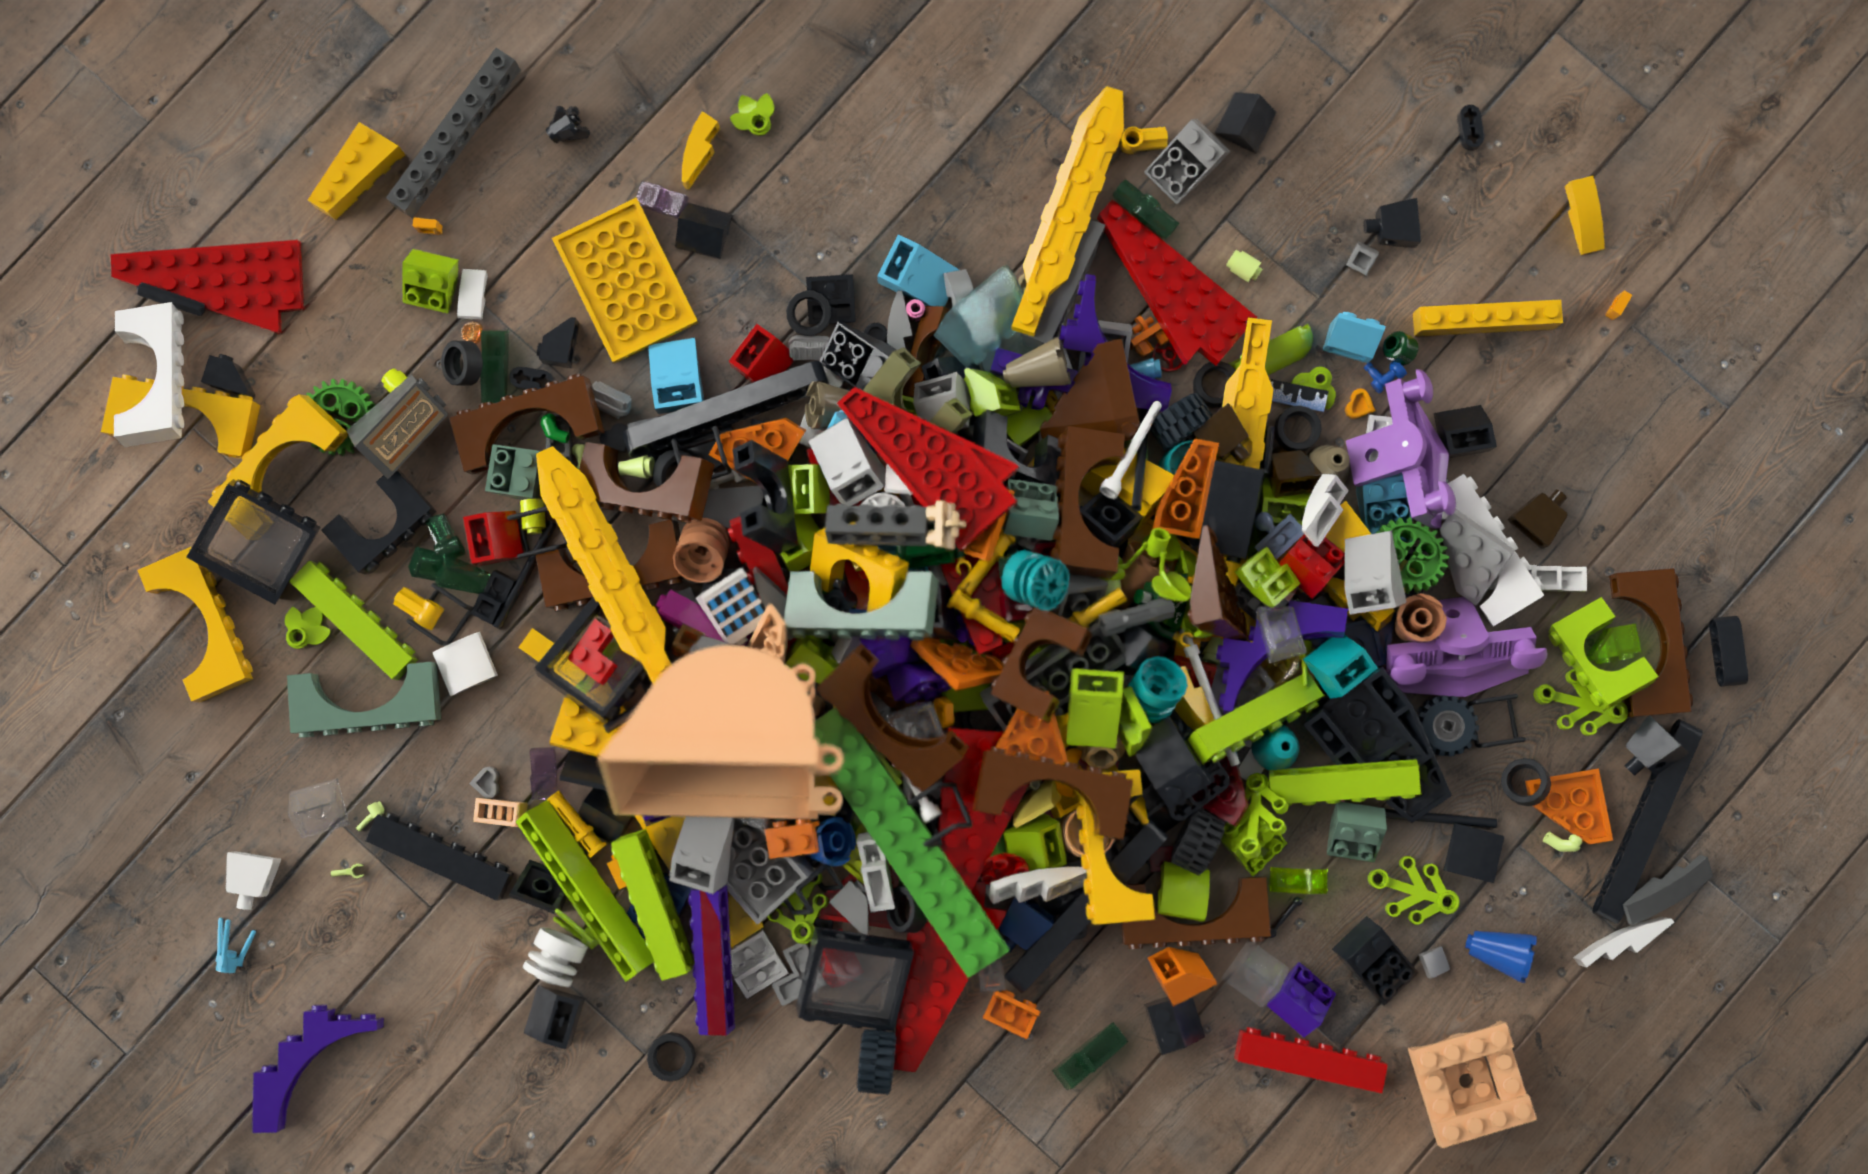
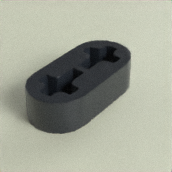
M1469 104L1460 110L1457 115V122L1462 146L1466 150L1473 151L1478 149L1483 143L1484 129L1480 109L1475 105ZM1467 112H1469V115L1471 116L1474 115L1471 122H1469L1468 117H1464V115ZM1471 130L1473 138H1477L1474 144L1472 140L1467 139L1471 135Z
M516 367L509 374L510 382L520 390L530 388L541 389L542 385L535 382V379L543 380L544 376L550 382L555 381L549 372L527 367ZM521 372H523V375L530 378V381L522 380L521 384H519L515 377L520 376Z

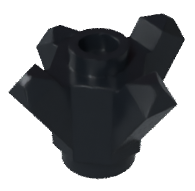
M556 106L553 119L546 128L548 136L554 143L558 144L560 141L564 142L566 140L588 139L590 130L587 127L580 126L582 121L578 116V107L570 106L566 110L563 106Z
M836 578L832 585L833 591L829 594L823 593V596L831 608L843 613H849L850 609H856L858 603L857 596L849 590L844 580Z

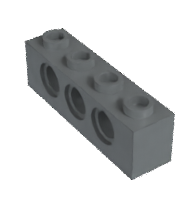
M845 504L828 505L825 528L828 544L927 546L926 533L929 525L926 517L927 507L917 505L910 507H897L894 505L871 506L867 504L861 506H847Z

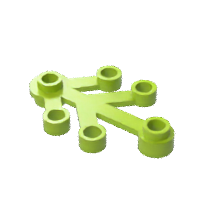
M1574 669L1566 673L1565 679L1569 684H1572L1580 697L1557 692L1548 684L1540 685L1533 693L1535 701L1542 705L1555 701L1578 707L1577 710L1569 715H1563L1558 718L1557 726L1561 730L1572 728L1576 721L1592 711L1601 713L1602 715L1595 720L1586 721L1581 725L1580 731L1585 736L1594 735L1598 728L1608 722L1613 724L1622 723L1628 716V709L1622 701L1605 711L1600 706L1597 707L1591 700L1590 692L1586 686H1582L1578 679L1575 681L1571 678V673L1577 674ZM1544 689L1549 692V697L1543 695ZM1614 707L1618 708L1620 712L1619 715L1614 714ZM1563 718L1569 722L1567 727L1562 723ZM1587 724L1592 727L1591 733L1586 730Z
M1253 773L1246 780L1245 794L1247 801L1251 798V804L1237 827L1226 823L1224 829L1225 835L1233 839L1238 836L1239 828L1249 819L1248 836L1240 842L1239 846L1243 855L1249 859L1257 858L1262 850L1258 842L1260 817L1270 826L1274 835L1280 836L1286 832V825L1283 820L1276 818L1261 804L1262 796L1272 803V808L1277 814L1285 813L1288 810V804L1284 798L1278 797L1269 789L1270 781L1261 773ZM1281 825L1279 829H1275L1276 826Z
M1411 856L1401 857L1399 865L1403 870H1406L1413 885L1390 878L1387 872L1381 869H1374L1368 875V882L1374 888L1382 889L1389 887L1410 894V896L1396 903L1389 902L1385 906V912L1389 916L1397 917L1401 911L1423 900L1434 902L1422 910H1412L1409 912V921L1412 924L1419 925L1423 923L1424 919L1438 912L1452 914L1459 907L1458 895L1452 890H1446L1438 874V867L1435 864H1425L1422 868V873L1425 877L1430 878L1436 893L1427 890L1415 867L1416 862ZM1405 859H1410L1411 865L1408 868L1404 866ZM1430 866L1434 868L1432 875L1427 874V868ZM1376 874L1381 876L1379 883H1375L1373 880ZM1445 897H1448L1450 899V904L1448 906H1444L1443 899ZM1392 905L1397 907V911L1394 914H1391L1389 910ZM1414 913H1419L1420 919L1417 922L1413 920Z
M821 873L818 875L816 882L810 881L802 888L801 892L806 900H808L815 885L822 882L823 877ZM794 892L788 900L795 910H803L805 905L796 892ZM816 894L813 897V914H807L806 917L805 915H794L795 921L784 916L783 911L779 908L774 910L779 913V917L776 920L772 918V913L767 917L769 921L779 923L790 929L792 937L797 943L807 944L813 938L814 922L821 909L827 907L829 899L824 894ZM822 896L824 904L819 906L817 899ZM803 927H806L808 933L806 936L803 937L801 935V929Z

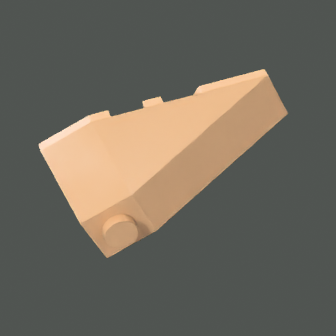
M770 604L767 606L746 648L764 652L784 664L788 648L786 623L774 606Z

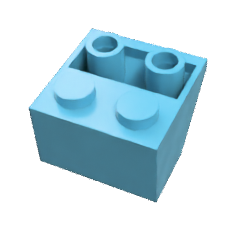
M1350 312L1339 313L1329 325L1323 351L1369 363L1375 355L1386 326L1380 325V322L1375 319L1368 318L1363 320L1356 318L1357 315Z

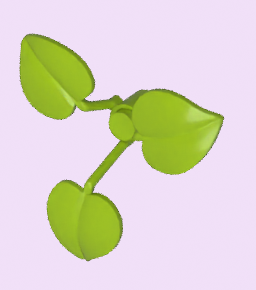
M1154 528L1151 534L1143 539L1142 546L1127 563L1123 564L1122 559L1118 556V572L1112 579H1105L1109 581L1123 579L1125 576L1123 569H1127L1145 550L1151 557L1160 558V575L1155 576L1152 580L1154 591L1161 597L1169 600L1187 601L1191 599L1192 591L1186 579L1176 572L1165 573L1164 571L1165 560H1177L1181 556L1180 552L1182 550L1176 535L1169 534L1168 531L1162 528Z

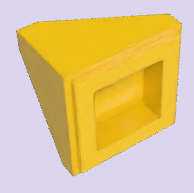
M1141 795L1129 804V808L1140 823L1146 825L1149 822L1145 800Z

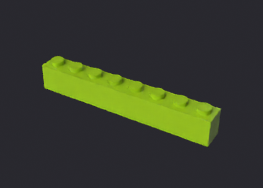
M546 800L525 812L516 821L517 825L625 982L654 962L651 951L648 950L638 928L633 925L626 915L624 908L620 906L613 896L611 889L606 886L597 869L586 857L584 850L578 845L568 827L564 825L557 815L555 808Z

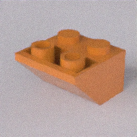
M1167 947L1148 957L1157 980L1173 1006L1217 984L1198 953Z

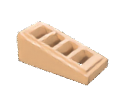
M476 798L473 822L519 827L516 821L527 812L528 804L527 802ZM485 804H488L487 818H484ZM495 805H498L496 819H494ZM505 806H507L506 820H504Z

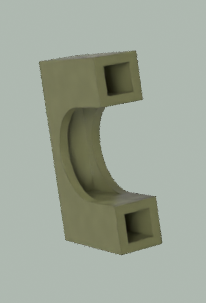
M904 347L893 351L863 391L907 411L903 403V388L921 363ZM955 397L945 402L928 422L956 435L973 414Z

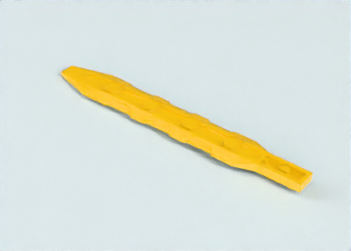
M1106 86L1079 117L1071 138L1070 149L1064 164L1060 166L1055 188L1049 203L1044 208L1041 216L1042 222L1023 263L1027 286L1011 326L1013 331L1034 337L1049 296L1069 278L1075 262L1074 256L1091 219L1092 208L1098 193H1101L1112 155L1116 153L1124 132L1123 91Z
M1248 318L1241 365L1226 382L1222 407L1229 403L1246 430L1249 440L1243 446L1251 456L1242 464H1239L1232 455L1224 461L1216 456V461L1256 469L1260 468V461L1263 460L1265 449L1264 435L1267 416L1271 410L1274 391L1265 370L1272 320ZM1224 556L1228 568L1226 575H1228L1231 584L1233 583L1235 586L1239 579L1235 571L1247 560H1241L1240 564L1226 561L1227 557Z
M553 446L536 454L541 497L551 517L559 525L573 559L577 560L595 601L599 602L611 625L610 629L620 649L643 664L654 685L660 676L672 666L664 651L666 628L657 610L650 604L639 583L640 578L633 565L629 564L623 553L611 524H608L596 502L597 497L586 476Z

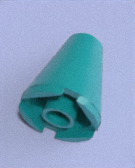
M1283 724L1274 732L1270 733L1269 730L1263 732L1264 735L1252 743L1253 757L1262 768L1267 770L1287 769L1294 764L1299 755L1300 745L1296 734Z

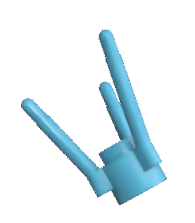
M219 918L217 964L215 970L224 973H235L237 966L243 965L244 957L256 931H251L238 957L236 956V951L228 950L231 921L226 920L224 928L223 918Z

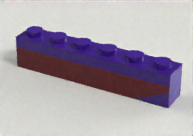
M725 885L714 894L693 888L688 900L689 905L692 907L690 928L693 931L691 951L695 959L693 966V977L696 979L694 1000L697 1002L695 1022L699 1029V1035L727 1036L735 1029L727 885Z

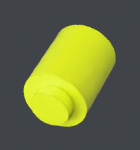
M525 499L520 501L521 512L545 507L543 499ZM545 512L521 517L522 530L527 531L529 535L541 534L542 530L546 528Z

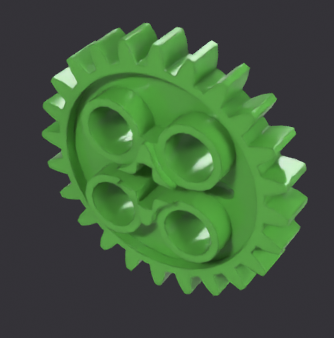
M331 379L330 386L325 381H322V389L313 386L315 394L306 393L321 408L338 416L341 415L353 422H357L375 406L374 402L368 401L371 395L368 393L363 394L364 388L361 386L356 388V384L352 381L347 386V381L341 379L339 384L335 379ZM332 397H336L335 405L328 407V401ZM357 406L358 411L356 415L350 416V409ZM334 419L343 428L347 427L349 429L351 425L341 420ZM349 435L336 450L341 456H344L345 449L352 454L354 453V444ZM313 443L311 444L315 449L319 447ZM319 448V451H320V452H322V453H325V452H326V451H324L322 448ZM328 451L329 454L332 456H334L336 453V451Z
M1400 517L1396 524L1390 520L1387 526L1382 525L1379 529L1380 532L1377 531L1376 533L1392 531L1399 565L1417 539L1420 541L1400 572L1406 594H1409L1412 588L1418 594L1422 588L1427 591L1431 585L1435 586L1439 582L1438 579L1444 576L1443 571L1448 567L1444 562L1449 559V556L1443 553L1448 547L1440 546L1444 538L1436 539L1437 530L1430 532V527H1422L1419 521L1413 524L1411 517L1404 523ZM1400 537L1406 538L1408 543L1403 542ZM1421 550H1425L1429 556L1424 555ZM1409 568L1416 570L1417 574H1413Z

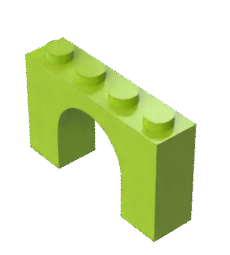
M1600 597L1552 624L1548 631V636L1551 643L1555 647L1558 646L1562 651L1565 663L1568 666H1572L1576 671L1579 683L1582 686H1586L1590 691L1593 703L1605 711L1653 684L1658 675L1645 657L1617 671L1601 670L1592 665L1587 659L1584 652L1585 639L1610 625L1616 617L1603 598Z

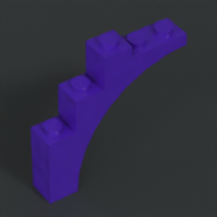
M1086 274L1085 281L1080 280L1078 295H1082L1080 304H1075L1073 318L1077 320L1067 319L1066 326H1061L1059 340H1063V348L1090 352V354L1085 353L1083 363L1085 366L1088 365L1095 355L1092 351L1096 345L1108 342L1100 328L1095 311L1096 277L1090 274ZM1127 364L1136 408L1149 410L1153 402L1159 401L1162 405L1160 412L1166 410L1169 406L1172 392L1171 383L1153 379Z
M1290 600L1288 608L1283 607L1281 621L1286 623L1256 619V626H1251L1249 640L1253 642L1224 638L1223 645H1218L1216 659L1220 660V667L1229 668V670H1224L1222 684H1226L1225 694L1220 693L1219 708H1223V715L1234 710L1237 697L1245 681L1255 668L1271 654L1285 646L1306 639L1321 637L1343 638L1348 609Z
M327 1004L312 1005V1009L304 1011L303 1039L301 1034L287 1035V1039L278 1042V1065H263L261 1070L253 1073L252 1133H277L285 1129L287 1108L293 1089L311 1061L326 1047L343 1037L358 1032L375 1031L383 1028L384 1017L376 1018L375 1013L361 1014V1018H351V1014H337L335 1018V1008L327 1009Z

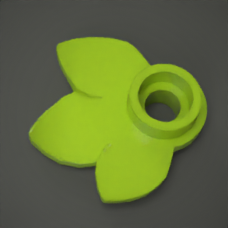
M765 93L757 102L750 97L741 95L738 102L739 113L730 116L732 124L737 129L749 130L756 136L767 134L771 128L770 117L774 113V104L771 97ZM757 122L764 124L761 128H757L755 125Z
M1315 367L1310 373H1299L1292 380V384L1329 391L1325 409L1329 410L1334 404L1336 392L1331 385V372L1327 368ZM1319 374H1323L1325 377L1322 383L1316 381V376Z
M291 607L285 616V625L288 629L286 641L292 648L302 649L308 644L319 645L329 637L331 630L321 626L323 623V613L317 607L310 608L303 613L297 608ZM298 633H301L303 636L301 641L296 640Z

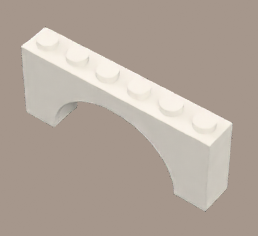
M172 302L115 311V332L125 343H139L152 348L157 359L156 378L146 397L132 409L114 415V437L124 447L182 438V428H184L182 407H184V398L181 394V386H184V378L181 373V366L184 365V358L181 353V345L184 344V338L181 332V325L184 324L182 312L178 311Z
M1462 474L1448 483L1454 492L1456 509L1514 550L1518 549L1511 536L1506 538L1501 531L1505 527L1497 516L1493 518L1488 511L1491 509V506L1484 496L1480 498L1475 490L1478 489V486L1471 476L1466 478ZM1443 512L1442 521H1445L1448 514ZM1516 552L1513 553L1498 575L1497 584L1492 595L1479 606L1492 627L1545 596L1542 592L1545 590V587L1539 578L1533 579L1529 573V570L1532 569L1525 557L1520 559Z

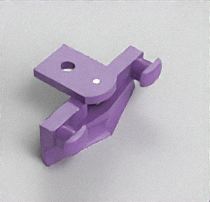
M1416 369V379L1405 382L1400 378L1385 384L1393 424L1346 440L1355 486L1360 487L1403 473L1411 518L1430 528L1437 529L1441 527L1443 512L1450 516L1454 514L1456 498L1452 488L1446 483L1449 453L1418 403L1420 400H1423L1425 403L1431 402L1433 386L1428 375L1423 370ZM1373 451H1378V458L1374 462H1370V454Z
M1465 597L1443 599L1438 601L1443 606L1442 609L1444 614H1446L1447 621L1445 629L1440 636L1429 642L1416 641L1387 645L1386 672L1403 693L1467 697L1528 674V669L1542 666L1547 658V649H1536L1537 637L1531 627L1487 632L1472 602Z

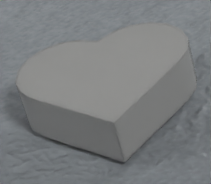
M485 767L469 784L483 797L494 798L500 791V786L497 783L500 776L499 772L494 767Z

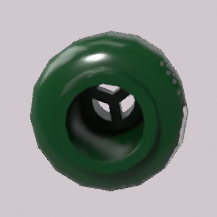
M1402 331L1391 333L1383 343L1384 356L1390 361L1400 363L1403 366L1411 363L1419 351L1417 340Z

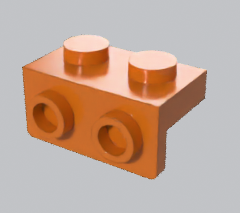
M796 819V823L788 824L787 820L772 822L773 826L765 829L769 859L819 852L815 828L819 826V820Z
M1001 989L1000 992L994 991L982 1019L1024 1039H1028L1036 1018L1041 1012L1036 1009L1037 1005L1026 999L1020 1002L1014 999L1015 994L1005 989Z

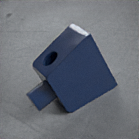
M1014 897L999 928V931L1005 935L1003 940L1010 948L1009 952H1012L1016 945L1025 950L1031 947L1053 926L1056 916L1032 899L1019 903L1016 897Z

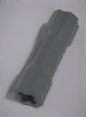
M1161 597L1151 600L1144 605L1100 614L1098 624L1103 635L1108 636L1122 632L1132 626L1174 617L1175 607L1171 600Z

